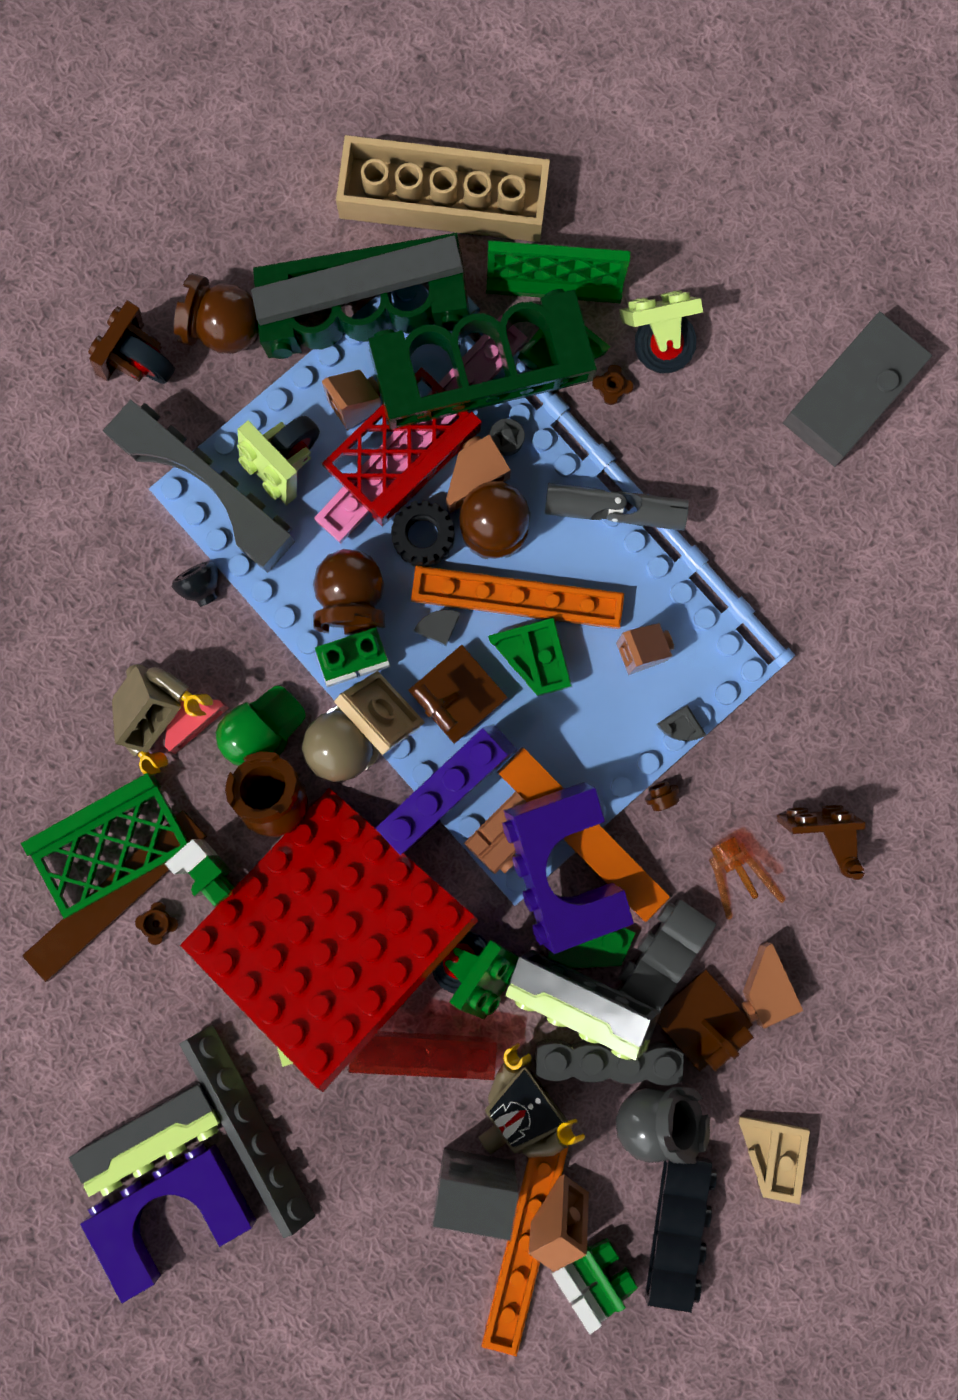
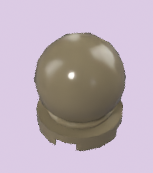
M338 706L331 708L325 714H321L310 723L302 744L304 759L308 767L316 776L332 782L356 778L381 757V753Z

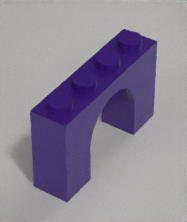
M495 724L483 727L383 820L376 829L398 854L402 855L424 838L441 822L440 819L481 781L495 772L518 749Z
M582 782L503 810L506 822L502 823L503 831L507 841L510 844L513 843L517 856L513 857L514 868L518 876L524 878L527 890L523 891V898L528 910L534 912L537 924L533 925V932L540 946L544 945L553 954L634 924L625 890L614 883H609L580 895L565 897L554 894L547 881L546 865L555 845L568 835L605 822L595 787Z
M204 1143L195 1146L184 1154L186 1160L174 1167L172 1161L152 1172L154 1179L143 1185L140 1179L120 1190L121 1198L112 1203L109 1202L108 1198H105L88 1209L90 1215L80 1225L121 1304L155 1285L161 1276L143 1242L140 1232L141 1214L149 1201L164 1195H176L188 1199L200 1210L219 1247L247 1232L254 1226L256 1218L216 1143L208 1148L205 1147Z

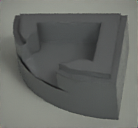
M453 610L432 612L417 624L414 633L447 646L459 619L460 612Z
M688 705L656 724L665 735L679 741H693L706 736Z

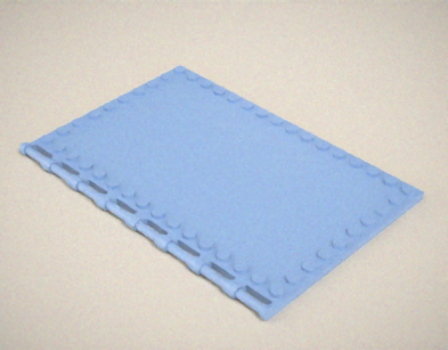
M422 284L391 291L392 304L399 310L412 311L425 303L429 291ZM381 295L375 296L351 318L363 319L371 316L380 305ZM468 296L470 314L479 313L480 308ZM391 324L389 329L394 330V332L399 331ZM345 332L341 339L333 346L310 351L197 447L213 461L210 465L212 469L218 474L225 470L239 483L236 488L245 497L252 493L266 506L262 510L271 519L278 515L292 528L289 534L295 543L268 573L236 545L233 526L226 508L219 497L205 483L192 474L173 467L149 488L152 494L210 560L215 563L217 568L333 700L373 673L360 677L359 671H356L357 678L327 688L316 656L315 647L351 635H344V628L329 627V633L319 632L313 628V614L315 611L323 609L315 597L313 588L316 568L327 555L341 549L359 550L373 558L380 568L384 581L382 598L375 608L385 613V628L377 627L390 664L389 668L379 670L378 672L425 722L417 731L386 752L383 757L413 791H416L483 727L495 724L518 750L521 747L525 748L564 789L582 782L595 787L605 820L604 823L599 824L603 828L702 739L693 741L672 739L657 727V723L688 705L707 735L795 657L789 647L785 649L753 614L755 610L742 596L738 598L707 564L709 559L696 545L691 546L677 530L657 528L681 555L674 562L643 528L644 526L611 522L607 519L588 520L545 514L548 483L589 487L611 492L597 477L603 469L623 492L644 494L615 463L616 457L603 443L599 445L569 412L571 408L557 393L553 394L550 391L536 395L543 403L538 410L526 398H520L468 411L469 413L473 412L482 421L481 430L476 435L481 439L490 435L492 426L501 419H513L524 430L525 437L521 449L510 456L502 455L511 469L510 479L504 483L520 491L527 500L531 514L528 536L520 550L507 558L483 559L472 553L463 542L459 520L461 507L450 513L446 504L458 454L405 505L408 507L411 505V502L417 501V503H422V500H426L430 504L436 503L440 505V508L445 509L450 519H452L455 533L453 547L449 551V555L443 558L440 563L429 565L431 568L624 593L620 629L555 621L573 687L537 696L496 647L491 644L488 636L540 622L544 619L411 602L415 566L411 565L408 561L405 562L394 548L391 527L396 514L382 527L372 517V514L369 513L341 544L314 520V517L343 487L322 466V462L368 419L366 418L347 431L328 403L322 380L330 376L361 370L367 379L372 376L377 382L368 342L354 340ZM469 335L459 342L458 346L461 357L475 344ZM425 344L418 347L410 358L414 374L422 367L438 383L453 368L448 353L442 347L435 344ZM518 351L513 356L517 374L532 371L517 358L520 353ZM502 368L492 380L504 378V369ZM422 380L417 384L420 397L427 396L432 391ZM301 416L309 417L320 430L318 439L310 449V460L297 471V496L287 506L279 498L276 500L271 498L262 486L263 481L255 473L253 475L247 473L238 461L237 429L248 420L262 435L280 422L287 425ZM383 417L375 425H383ZM558 417V421L588 452L589 455L583 461L552 428L557 423ZM367 432L362 437V449H378L383 444V432ZM387 432V438H388L393 432ZM358 442L350 449H358ZM342 456L334 465L342 473H356L358 471V456ZM362 456V465L371 456ZM635 506L629 511L625 507L623 510V514L637 512ZM421 520L415 522L410 527L408 538L416 547L426 548L435 543L438 538V531L433 523ZM695 572L728 606L723 613L692 582L690 577ZM439 610L460 612L459 619L447 646L414 633L415 627L425 616ZM660 623L662 631L668 630L674 644V650H671L672 657L666 662L628 675L616 642L623 632ZM742 623L775 658L769 665L736 630ZM460 645H463L508 699L454 744L435 721L426 715L423 707L408 690ZM507 759L495 772L486 777L464 796L440 821L513 905L516 906L523 899V891L527 889L524 878L518 876L514 865L505 874L500 869L493 874L464 845V842L516 792L497 773L509 760ZM563 839L555 845L548 857L546 865L547 877L575 853Z

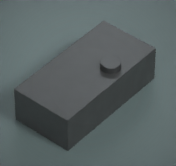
M879 311L789 413L783 424L835 467L933 355Z
M444 1148L436 1189L432 1227L511 1241L519 1194L514 1160Z

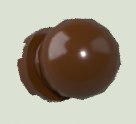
M194 273L188 275L183 284L184 287L189 288L185 303L177 301L174 317V334L179 335L177 342L192 346L200 338L207 348L221 354H234L247 349L256 340L259 333L251 294L234 284H219L210 288L207 277Z
M487 482L478 485L467 494L461 505L459 520L463 542L472 553L483 559H499L512 556L521 549L528 536L531 514L527 500L517 488L504 482Z
M341 549L327 555L316 568L313 581L315 597L323 607V609L315 611L313 614V628L323 633H329V627L344 628V635L357 634L375 627L385 628V613L375 608L382 598L384 581L380 568L373 558L362 551Z
M260 751L247 755L243 758L245 762L238 766L233 774L230 772L227 777L225 786L227 802L247 828L260 835L277 838L293 832L304 820L308 798L305 785L298 778L291 764L282 759L278 754Z

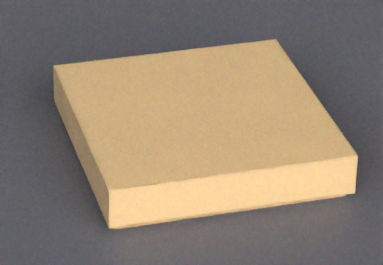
M378 671L347 689L334 700V703L382 755L409 737L425 723Z

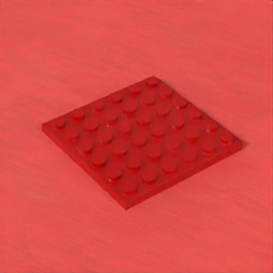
M328 788L308 809L304 820L293 832L285 834L236 885L232 890V894L218 904L180 946L318 1090L324 1092L478 922V919L404 853L399 855L377 829Z

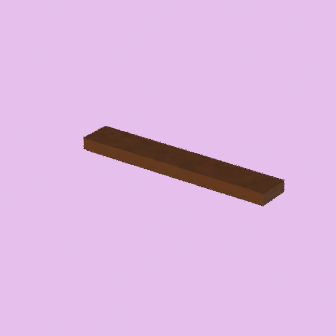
M184 810L175 816L189 842L192 839H205L207 837ZM161 829L155 849L169 852L180 846L174 832ZM151 839L143 846L149 847ZM139 849L125 862L124 867L135 870L143 867L148 851ZM154 853L152 861L159 858L162 855ZM163 864L69 918H63L25 952L22 957L44 982H48L164 877L170 869ZM122 871L120 879L130 873ZM115 872L99 886L107 887L112 884ZM94 890L92 893L89 894V896L98 892V890Z

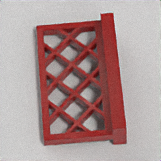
M422 367L415 373L417 384L422 380L432 389V395L446 391ZM382 404L322 462V466L383 527L462 450V445L480 432L482 421L473 412L469 413L466 411L458 413L459 418L452 425H436V419H432V425H408L390 430ZM383 417V425H375ZM436 431L444 432L436 439ZM367 432H383V449H362V437ZM387 432H407V449H386ZM411 432H432V444L427 449H411ZM358 442V449H350ZM411 455H419L411 464ZM342 456H358V473H342L334 464ZM362 456H383V473H362ZM387 456H408V468L401 474H387ZM350 480H357V487ZM362 480H383V492L373 502L362 493ZM387 480H394V481L387 487Z

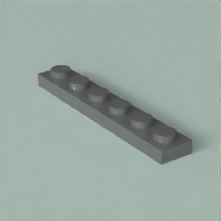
M210 1025L179 1045L282 1237L292 1236L316 1217L215 1028L213 1025Z

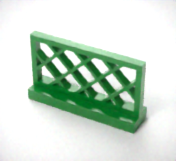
M489 241L486 294L541 298L546 293L555 289H563L565 292L575 289L577 299L580 301L621 304L622 290L630 263L631 251Z
M150 773L142 775L21 843L26 855L32 857L64 919L69 918L165 864L189 843L165 799L155 775ZM154 797L161 808L157 823L139 818L143 803ZM135 808L133 816L125 814ZM118 817L131 820L125 840L108 836L111 822ZM165 817L170 827L162 825ZM137 822L155 827L149 847L131 842ZM103 826L101 833L93 832ZM161 829L174 832L180 846L169 852L155 849ZM87 834L100 838L94 858L76 853L80 839ZM106 840L124 844L118 865L100 860ZM72 843L70 851L62 849ZM130 846L148 851L144 866L137 870L124 867ZM55 852L68 855L63 874L59 875L50 872L44 858ZM154 853L162 855L159 858L152 861ZM75 857L92 862L86 882L69 877ZM98 864L116 869L113 882L107 887L93 884ZM122 871L130 873L120 879ZM54 878L60 879L59 887ZM67 882L84 886L80 902L71 907L68 906L63 897ZM91 889L98 890V892L89 896Z

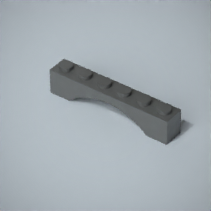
M130 399L105 427L103 432L135 461L173 466L192 474L205 483L219 497L226 508L233 526L236 545L268 573L295 543L289 534L292 528L278 515L271 519L262 510L266 506L252 493L245 497L236 488L239 483L225 470L218 474L212 469L210 465L213 461L203 451L196 448L192 452L183 443L187 439L172 425L166 430L157 422L160 416L146 403L139 407Z

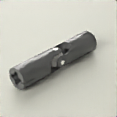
M548 483L545 514L588 520L607 519L611 522L684 531L689 501L682 498L619 491L607 492L596 488ZM626 502L635 506L637 512L623 514Z

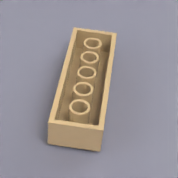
M345 135L336 196L339 218L540 242L550 159Z

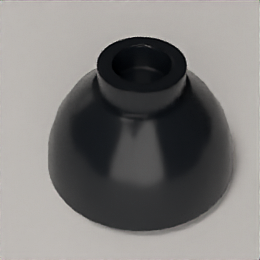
M211 561L195 565L173 580L171 587L184 599L195 601L200 607L205 606L218 597L215 592L219 577L217 567Z

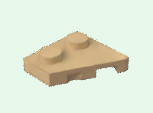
M740 1116L739 1124L762 1196L800 1205L810 1130L808 1128Z

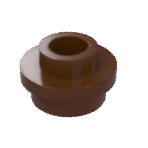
M666 781L650 787V794L645 797L647 805H651L653 811H662L676 805L680 801L677 795L680 791L677 785H669V782Z

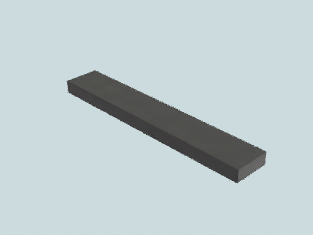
M455 235L256 287L251 289L257 321L261 326L463 273Z

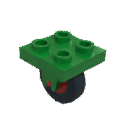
M469 931L432 973L435 981L442 989L454 994L449 1001L452 1005L463 1012L485 1020L487 1015H492L499 1007L501 1002L500 996L507 985L511 984L510 981L519 956L491 940L488 943L482 936Z

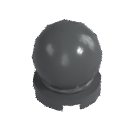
M673 1087L668 1091L645 1088L633 1092L621 1104L615 1118L617 1138L625 1150L637 1160L649 1163L670 1160L673 1163L694 1164L697 1162L695 1160L697 1154L705 1152L710 1137L709 1115H702L701 1106L698 1101L703 1098L694 1088Z

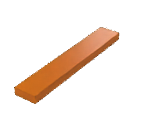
M415 566L411 602L544 620L554 618L555 621L612 629H620L624 593L423 566Z
M523 747L497 771L526 802L564 789ZM599 824L563 838L607 884L614 883L625 890L629 907L644 922H647L670 898Z
M569 1146L554 1156L528 1157L517 1200L511 1241L507 1240L481 1343L483 1348L517 1357L540 1265L537 1259L529 1255L531 1221L557 1179L562 1176Z

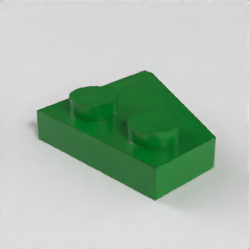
M554 618L488 636L491 644L496 647L537 696L573 687Z

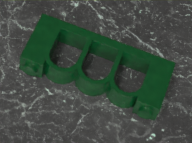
M451 233L253 267L254 285L256 288L455 235L463 273L429 281V294L425 303L412 311H402L395 308L392 304L391 292L380 294V305L376 312L363 319L348 317L345 312V304L333 306L329 318L323 324L316 327L300 325L298 316L261 326L258 323L260 344L268 358L285 359L292 354L302 353L301 344L310 349L328 348L339 341L344 332L354 340L368 342V338L374 337V334L379 331L389 329L391 324L397 330H403L406 334H410L420 326L434 324L448 331H453L454 326L463 317L470 315L458 234Z
M563 289L552 290L540 298L539 304L533 302L517 303L509 307L502 315L500 322L484 313L470 314L463 317L454 326L452 334L447 329L437 325H423L414 329L406 339L403 330L394 332L392 329L379 331L374 334V337L368 338L369 352L390 430L591 382L597 371L575 289L566 292ZM518 322H530L538 326L545 336L553 366L517 374L507 337V330ZM472 333H482L492 338L498 347L505 377L469 386L458 346L459 342L465 336ZM425 344H435L442 347L451 359L458 389L420 397L410 359L412 353L418 347Z

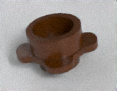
M618 365L609 366L606 373L602 376H595L592 381L593 388L599 390L607 405H615L618 399L624 394H630L633 390L632 381L626 380L621 373V367ZM614 382L616 387L612 388L609 384Z
M162 902L153 903L151 910L147 911L144 915H139L135 920L136 928L148 937V942L152 945L162 943L163 937L167 933L174 932L178 928V920L170 917L165 911V904ZM155 920H158L160 922V925L158 927L154 926Z

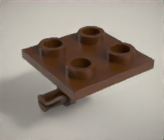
M460 645L408 690L423 707L426 715L435 721L454 744L508 699L463 645Z
M842 805L822 806V812H808V808L793 807L787 809V814L777 815V822L792 834L823 832L842 875L854 880L863 878L865 873L862 871L865 870L858 860L857 830L866 828L865 822L853 815V812L844 810Z
M706 969L662 1007L657 1021L699 1072L708 1064L716 1072L731 1057L735 1060L740 1055L738 1051L750 1040L754 1039V1036L748 1030L753 1024Z

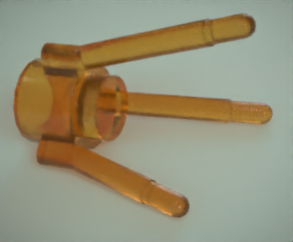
M736 837L710 849L714 857L708 861L714 870L727 919H732V911L721 867H724L726 873L735 869L751 897L756 899L758 898V893L742 866L746 862L780 903L785 901L778 888L748 853L744 843L739 844Z

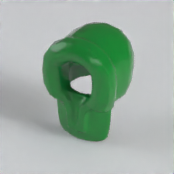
M274 686L256 701L240 704L223 717L215 733L217 747L223 757L236 766L244 763L243 758L247 755L260 751L274 752L280 756L288 743V738L305 719V710L284 687Z

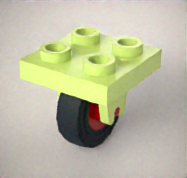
M679 290L661 294V301L649 300L648 298L628 301V308L619 309L623 324L638 327L635 334V351L638 359L646 368L657 373H673L682 369L693 357L696 350L697 337L693 325L685 316L703 313L701 298L692 297L689 292Z
M301 416L287 425L280 422L262 435L248 420L237 429L238 461L250 475L255 473L263 481L262 486L274 500L279 498L287 506L297 496V471L310 460V449L318 439L320 430L309 417Z

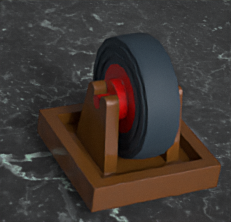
M128 300L122 308L117 306L107 321L110 327L103 337L98 335L94 339L88 351L91 355L89 360L95 374L108 382L115 369H118L138 382L141 381L143 376H147L158 383L166 384L173 375L175 367L159 352L162 348L160 346L161 343L141 330L144 323L140 308Z

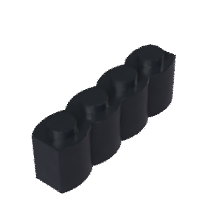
M696 1156L695 1160L697 1162L694 1164L673 1163L670 1160L663 1162L645 1290V1300L648 1306L691 1313L694 1302L699 1303L702 1284L701 1280L696 1279L699 1265L704 1266L706 1261L707 1245L705 1242H702L704 1228L710 1227L712 1207L707 1205L709 1191L715 1190L717 1181V1170L712 1168V1163L708 1158Z

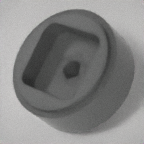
M507 418L501 419L492 426L490 436L501 455L510 456L521 449L525 434L522 426L517 421Z

